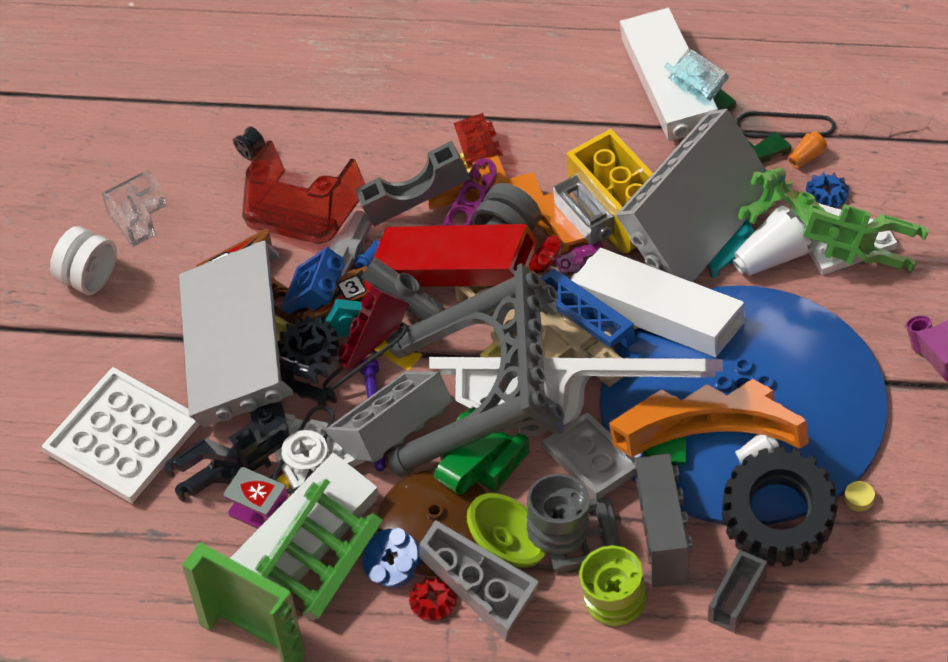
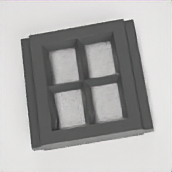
M602 497L597 501L594 498L590 499L588 534L586 540L579 548L564 554L550 553L554 572L560 571L562 573L580 569L585 558L600 547L612 545L622 547L609 497Z

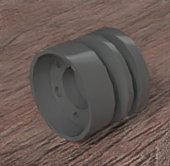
M551 474L536 480L530 487L527 496L526 530L528 538L533 545L547 553L564 554L579 548L584 543L589 528L590 496L588 489L580 480L570 475Z

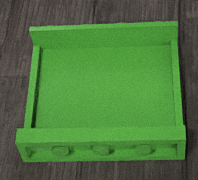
M200 542L182 564L200 626L210 631L221 617L277 648L281 662H302L305 650L291 591Z

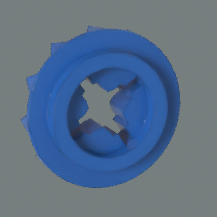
M823 171L821 176L813 175L811 181L807 182L806 192L813 195L817 203L837 208L848 199L849 185L845 183L844 177L838 178L835 172L832 175H826ZM824 185L829 186V189H832L830 196L828 195V192H826V190L823 189Z

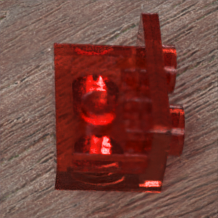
M484 113L453 123L468 168L473 167V162L479 159L503 155L499 141H493L492 138L497 136L492 121H486Z

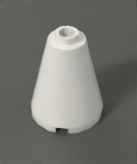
M782 205L775 209L734 253L736 259L733 260V263L741 274L746 273L750 276L804 256L812 251L811 247H807L811 243L810 238L803 236L804 227L796 216L790 219L786 214L790 211L787 207Z

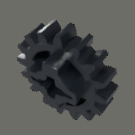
M306 316L303 322L296 318L294 326L286 324L287 332L280 331L281 340H278L277 343L280 356L294 361L300 360L303 364L310 366L314 363L330 365V356L337 357L339 339L336 328H331L329 321L322 324L321 317L319 316L315 321H311L310 316Z

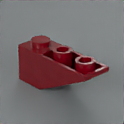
M371 286L370 291L362 299V309L358 317L351 323L348 340L339 350L338 363L347 370H351L399 329L410 305L401 297Z

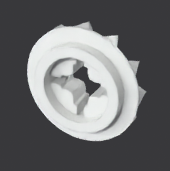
M302 430L291 434L284 441L281 454L283 461L288 464L290 469L295 468L302 473L304 469L314 471L318 464H322L324 458L328 455L326 440L319 433ZM300 445H303V448L309 451V457H304L301 454Z

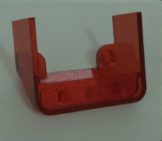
M268 140L245 173L242 217L249 228L261 231L267 228L270 233L314 244L329 242L334 238L359 202L355 189L365 184L356 160L351 158L338 177L320 176L309 188L278 182L286 170L273 141Z

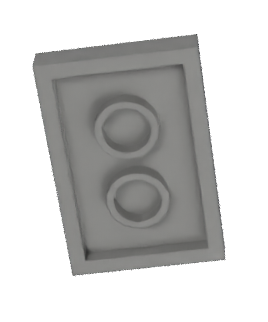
M588 412L563 427L564 433H554L542 441L543 449L571 476L580 480L596 501L635 476L636 457L632 458L614 447L611 434Z

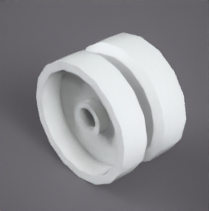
M74 226L63 234L53 250L50 261L51 276L56 281L66 286H72L79 292L93 295L103 288L114 270L117 258L116 245L110 239L101 235H95L90 230L81 226Z

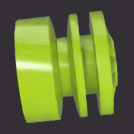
M612 545L600 547L585 558L581 564L579 577L586 610L591 617L599 623L609 626L626 625L637 619L645 609L647 601L642 566L637 556L624 547Z

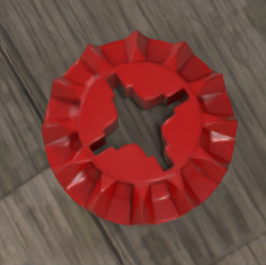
M558 236L548 237L537 249L529 263L531 271L537 274L545 271L552 264L561 249V239Z
M439 576L435 579L425 577L419 584L415 583L413 590L409 592L411 610L416 616L427 621H437L447 617L454 610L457 603L456 593ZM429 591L434 592V595L437 596V606H434V603L427 599Z

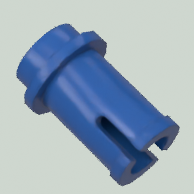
M374 241L364 254L358 255L355 263L357 269L364 266L368 268L380 241Z

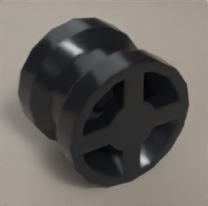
M252 126L247 127L243 135H237L233 138L236 150L246 159H251L256 150H262L266 146L261 133Z

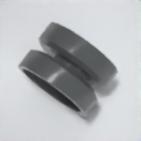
M498 183L491 187L483 202L479 204L472 214L471 224H527L532 232L541 220V211L533 198L522 189L511 184Z

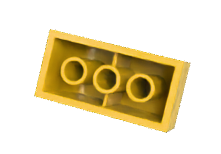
M610 128L566 153L567 179L576 174L581 183L607 212L614 216V233L608 239L621 252L628 253L637 248V246L632 243L629 234L616 214L648 180L653 172ZM573 195L577 204L590 219L594 218L584 204Z

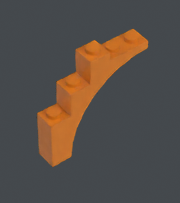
M499 157L487 158L493 161L497 168L498 175L494 185L505 183L516 186L529 194L537 203L541 211V220L537 227L548 237L556 235L561 239V255L576 247L589 244L554 204V192L547 195L542 194L534 172L517 175L508 179ZM488 166L485 169L479 170L481 173V178L477 183H479L482 187H485V185L482 184V179L484 175L491 174ZM464 182L427 200L429 209L453 205ZM470 189L466 193V200L470 202L478 200L480 191Z
M751 379L728 395L706 384L683 400L661 389L609 423L613 446L632 458L653 446L672 439L716 431L761 434L782 440L799 449L808 444L806 420L802 416L784 408L781 404L774 402L773 390L754 379Z

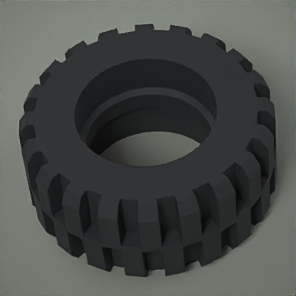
M776 447L775 452L769 453L768 449L765 448L758 450L756 457L751 454L743 459L741 466L736 465L732 470L731 477L727 479L724 489L722 521L727 527L726 533L729 539L736 541L735 547L743 552L746 550L751 555L766 560L767 566L774 567L775 562H782L783 567L792 566L794 560L802 563L809 559L811 553L817 554L822 549L823 543L828 541L837 517L838 498L835 497L836 486L834 481L828 480L829 472L824 466L818 468L816 466L817 460L810 455L805 459L801 457L802 451L794 448L792 453L785 452V447ZM780 484L789 486L799 492L805 499L808 507L807 516L800 525L791 529L778 530L770 528L761 523L752 512L751 501L754 494L759 489L768 485Z

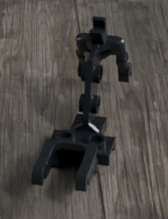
M279 356L281 380L293 390V394L298 395L300 398L317 401L318 406H327V400L334 404L337 403L335 392L332 389H321L310 385L308 382L304 383L294 378V375L310 380L313 384H317V375H321L324 378L328 377L324 364L314 363L309 366L303 364L300 360L294 361ZM282 400L258 407L250 412L252 423L228 438L231 448L203 438L176 457L169 459L164 465L169 477L175 476L173 470L176 468L181 472H185L200 461L211 459L207 467L175 487L178 499L184 501L185 492L193 496L213 483L230 484L242 467L254 471L263 464L267 468L272 466L269 456L282 448L284 441L290 436Z

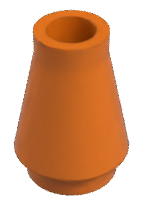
M813 131L811 134L807 133L793 153L788 156V161L794 168L799 169L804 164L825 153V149L828 147L826 140L816 131Z

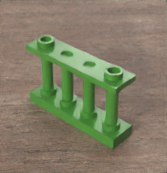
M327 479L317 484L313 482L304 494V497L307 498L270 555H264L255 567L258 574L265 578L269 575L301 598L306 606L301 614L309 620L318 619L383 521L374 513L365 518L362 516L358 518L324 493L330 484V481ZM316 503H319L352 527L351 531L354 534L349 542L346 540L342 542L308 517ZM300 527L336 551L335 555L338 559L333 566L324 565L292 542ZM284 551L320 576L319 580L322 583L317 591L314 589L310 591L275 566Z

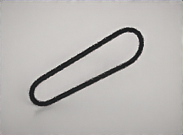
M749 111L741 114L736 121L740 127V121L749 115L825 119L831 123L832 127L827 132H818L821 136L831 134L836 127L835 121L832 118L813 114ZM743 131L744 136L749 138H767L771 135L749 134ZM807 133L777 134L781 137H804Z
M401 322L400 327H403V331L395 340L337 383L327 387V384L345 369L343 366L338 368L324 381L322 388L334 390L398 343L408 330L407 324Z
M323 405L315 406L307 413L298 431H302L311 415L321 409L330 413L331 417L327 425L328 428L334 422L335 415L333 410ZM325 431L323 438L326 440L328 435ZM283 458L276 467L272 480L277 481V475L284 464ZM309 469L305 481L313 473V470ZM299 487L295 489H287V493L292 494Z

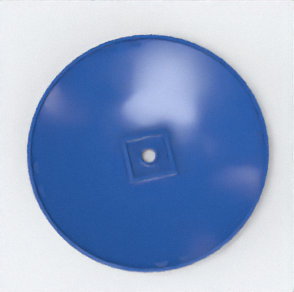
M737 285L709 288L744 302L745 323L717 357L705 354L642 328L634 329L635 342L630 347L626 348L618 343L614 351L622 358L722 359L723 371H715V377L624 376L611 387L602 382L600 395L601 421L603 427L610 434L609 423L661 389L683 400L706 384L728 395L735 391L738 385L745 384L754 379L773 390L774 402L781 404L784 408L802 416L806 420L808 444L799 449L782 440L776 439L779 447H785V452L792 453L793 448L802 451L801 457L807 459L811 455L817 460L816 466L818 468L824 466L829 472L828 480L834 481L836 486L835 497L840 498L845 494V490L850 483L859 481L880 449L887 420V393L880 367L873 353L852 327L825 307L793 293L759 286ZM716 431L686 436V462L684 466H678L679 483H676V488H682L684 506H680L681 512L686 511L687 515L693 518L723 524L722 501L727 479H730L731 472L735 466H741L735 451L742 448L758 434ZM640 453V454L636 455L635 457L637 458V457H645V456H644L642 453ZM634 476L631 479L636 483V477ZM773 484L765 486L754 494L751 501L753 514L764 525L806 516L808 511L807 503L802 495L786 485Z

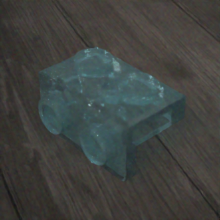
M690 48L687 49L675 66L668 62L664 66L670 73L668 78L679 87L682 84L688 87L686 90L695 98L699 99L702 96L708 101L714 98L730 77L724 70Z

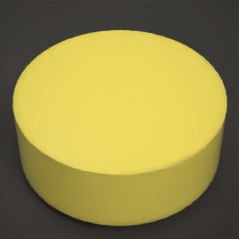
M855 481L847 486L844 500L850 509L859 512L866 511L874 503L875 492L870 484L863 481Z

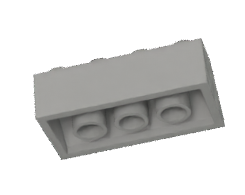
M405 371L334 422L325 431L328 436L355 460L375 462L384 457V452L389 448L403 443L405 436L422 429L425 426L424 422L428 419L442 414L445 411L444 408L453 400L440 372Z

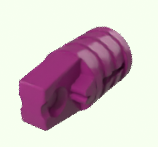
M599 241L593 245L589 243L588 245L576 247L555 258L558 271L562 274L580 271L589 259V257L585 259L583 257L595 254L600 248L604 249L602 242Z

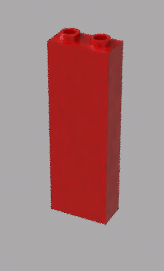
M527 224L386 227L373 259L376 257L399 274H410L418 281L420 287L496 286L515 277L514 271L517 270V265L522 263L528 268L538 241Z

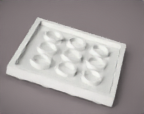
M112 367L41 447L43 453L132 504L200 424L189 416L188 408Z

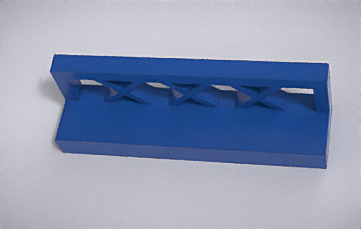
M554 268L541 277L543 281L553 286L556 290L558 299L556 300L557 311L611 348L619 342L628 348L635 342L634 323Z

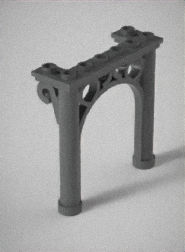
M522 263L517 265V270L514 271L515 277L408 327L404 337L390 348L391 353L396 358L401 359L416 350L474 324L492 326L498 335L501 347V361L497 378L488 396L476 410L454 423L389 451L388 462L392 471L397 476H405L422 464L493 433L496 434L520 428V432L526 436H539L544 434L547 429L552 433H564V411L558 403H555L545 395L544 382L546 381L543 366L544 350L542 347L543 327L541 324V310L545 314L548 312L551 315L557 313V293L553 286L548 285L535 272L528 269ZM514 309L515 314L511 322L503 325L507 313ZM398 329L387 339V344L395 340L403 329ZM515 377H518L516 389L512 393L507 394L506 390L510 382Z

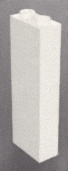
M665 8L620 21L623 44L668 142L686 137L709 111L718 109L670 9Z
M600 248L593 256L589 257L582 269L571 278L573 282L633 322L634 326L713 357L718 356L745 323L743 301Z
M333 452L230 559L258 573L255 570L256 565L264 555H270L307 498L304 497V494L313 482L317 484L324 479L329 480L330 484L324 493L358 518L378 499L377 487ZM316 503L308 515L310 519L338 539L351 528L319 503ZM300 527L292 539V542L317 560H320L330 550L329 546L302 527ZM284 551L275 565L298 582L310 570L286 551ZM268 575L267 579L285 588L283 585H281Z

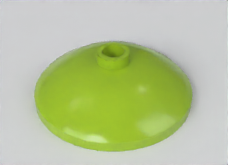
M487 493L477 497L469 506L467 522L471 535L478 546L512 566L521 568L536 565L546 554V552L535 547L528 538L526 530L528 512L527 507L522 503L502 494Z

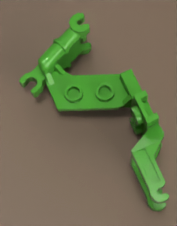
M775 168L764 173L754 172L751 184H761L764 191L758 201H753L752 204L741 207L738 214L739 219L744 220V218H748L751 223H756L758 215L765 214L768 209L774 207L778 200L783 199L789 203L805 223L803 236L828 244L825 250V257L831 258L832 256L846 261V264L852 265L857 253L868 264L879 262L898 269L906 267L908 271L913 272L916 265L913 259L879 249L874 243L879 232L890 230L911 237L919 235L921 239L926 240L929 233L926 227L886 214H881L868 224L871 217L870 212L843 204L840 215L837 216L825 212V209L817 203L813 195L807 192L792 190L793 182L790 180L788 182L785 181L786 171L783 168Z

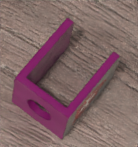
M245 467L240 468L223 493L225 499L234 502L228 511L229 516L257 529L288 499L286 485Z

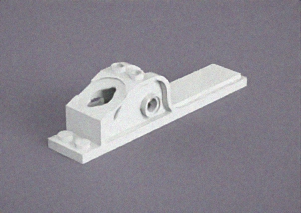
M429 357V369H440L441 375H456L455 401L472 409V407L478 408L491 391L498 375L501 358ZM543 358L546 381L544 382L545 395L562 407L564 411L563 426H566L576 420L581 413L584 404L585 385L591 376L715 377V371H723V360ZM515 377L510 382L506 390L507 394L512 393L516 389L518 377Z

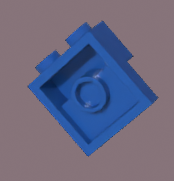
M326 247L296 268L281 310L290 315L299 308L303 309L305 306L314 311L322 305H327L332 300L334 290L336 289V282L342 275L344 258Z

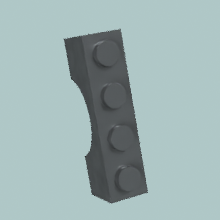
M450 141L428 152L425 167L415 177L403 182H388L378 177L356 188L355 191L363 210L375 227L471 178L455 145Z

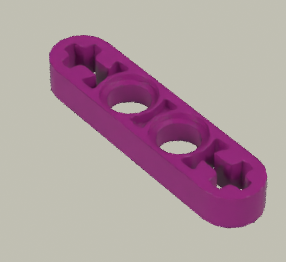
M483 158L474 163L469 172L471 179L464 182L442 226L456 225L453 222V218L460 212L468 215V220L463 225H472V214L479 204L483 202L484 197L497 179L498 172L493 161ZM488 166L491 174L484 175L482 179V184L485 185V187H482L479 183H477L481 178V173L479 170L485 169ZM470 189H477L480 191V197L478 200L470 202L465 198L466 193Z

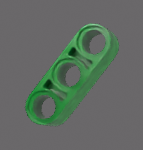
M501 432L493 433L454 450L437 466L434 473L435 480L458 495L463 494L485 475V471L512 439Z

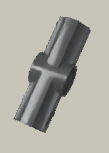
M376 257L361 276L362 279L372 286L404 299L410 304L407 310L420 320H425L439 313L443 307L441 303L420 289L418 281L413 276L407 273H397Z

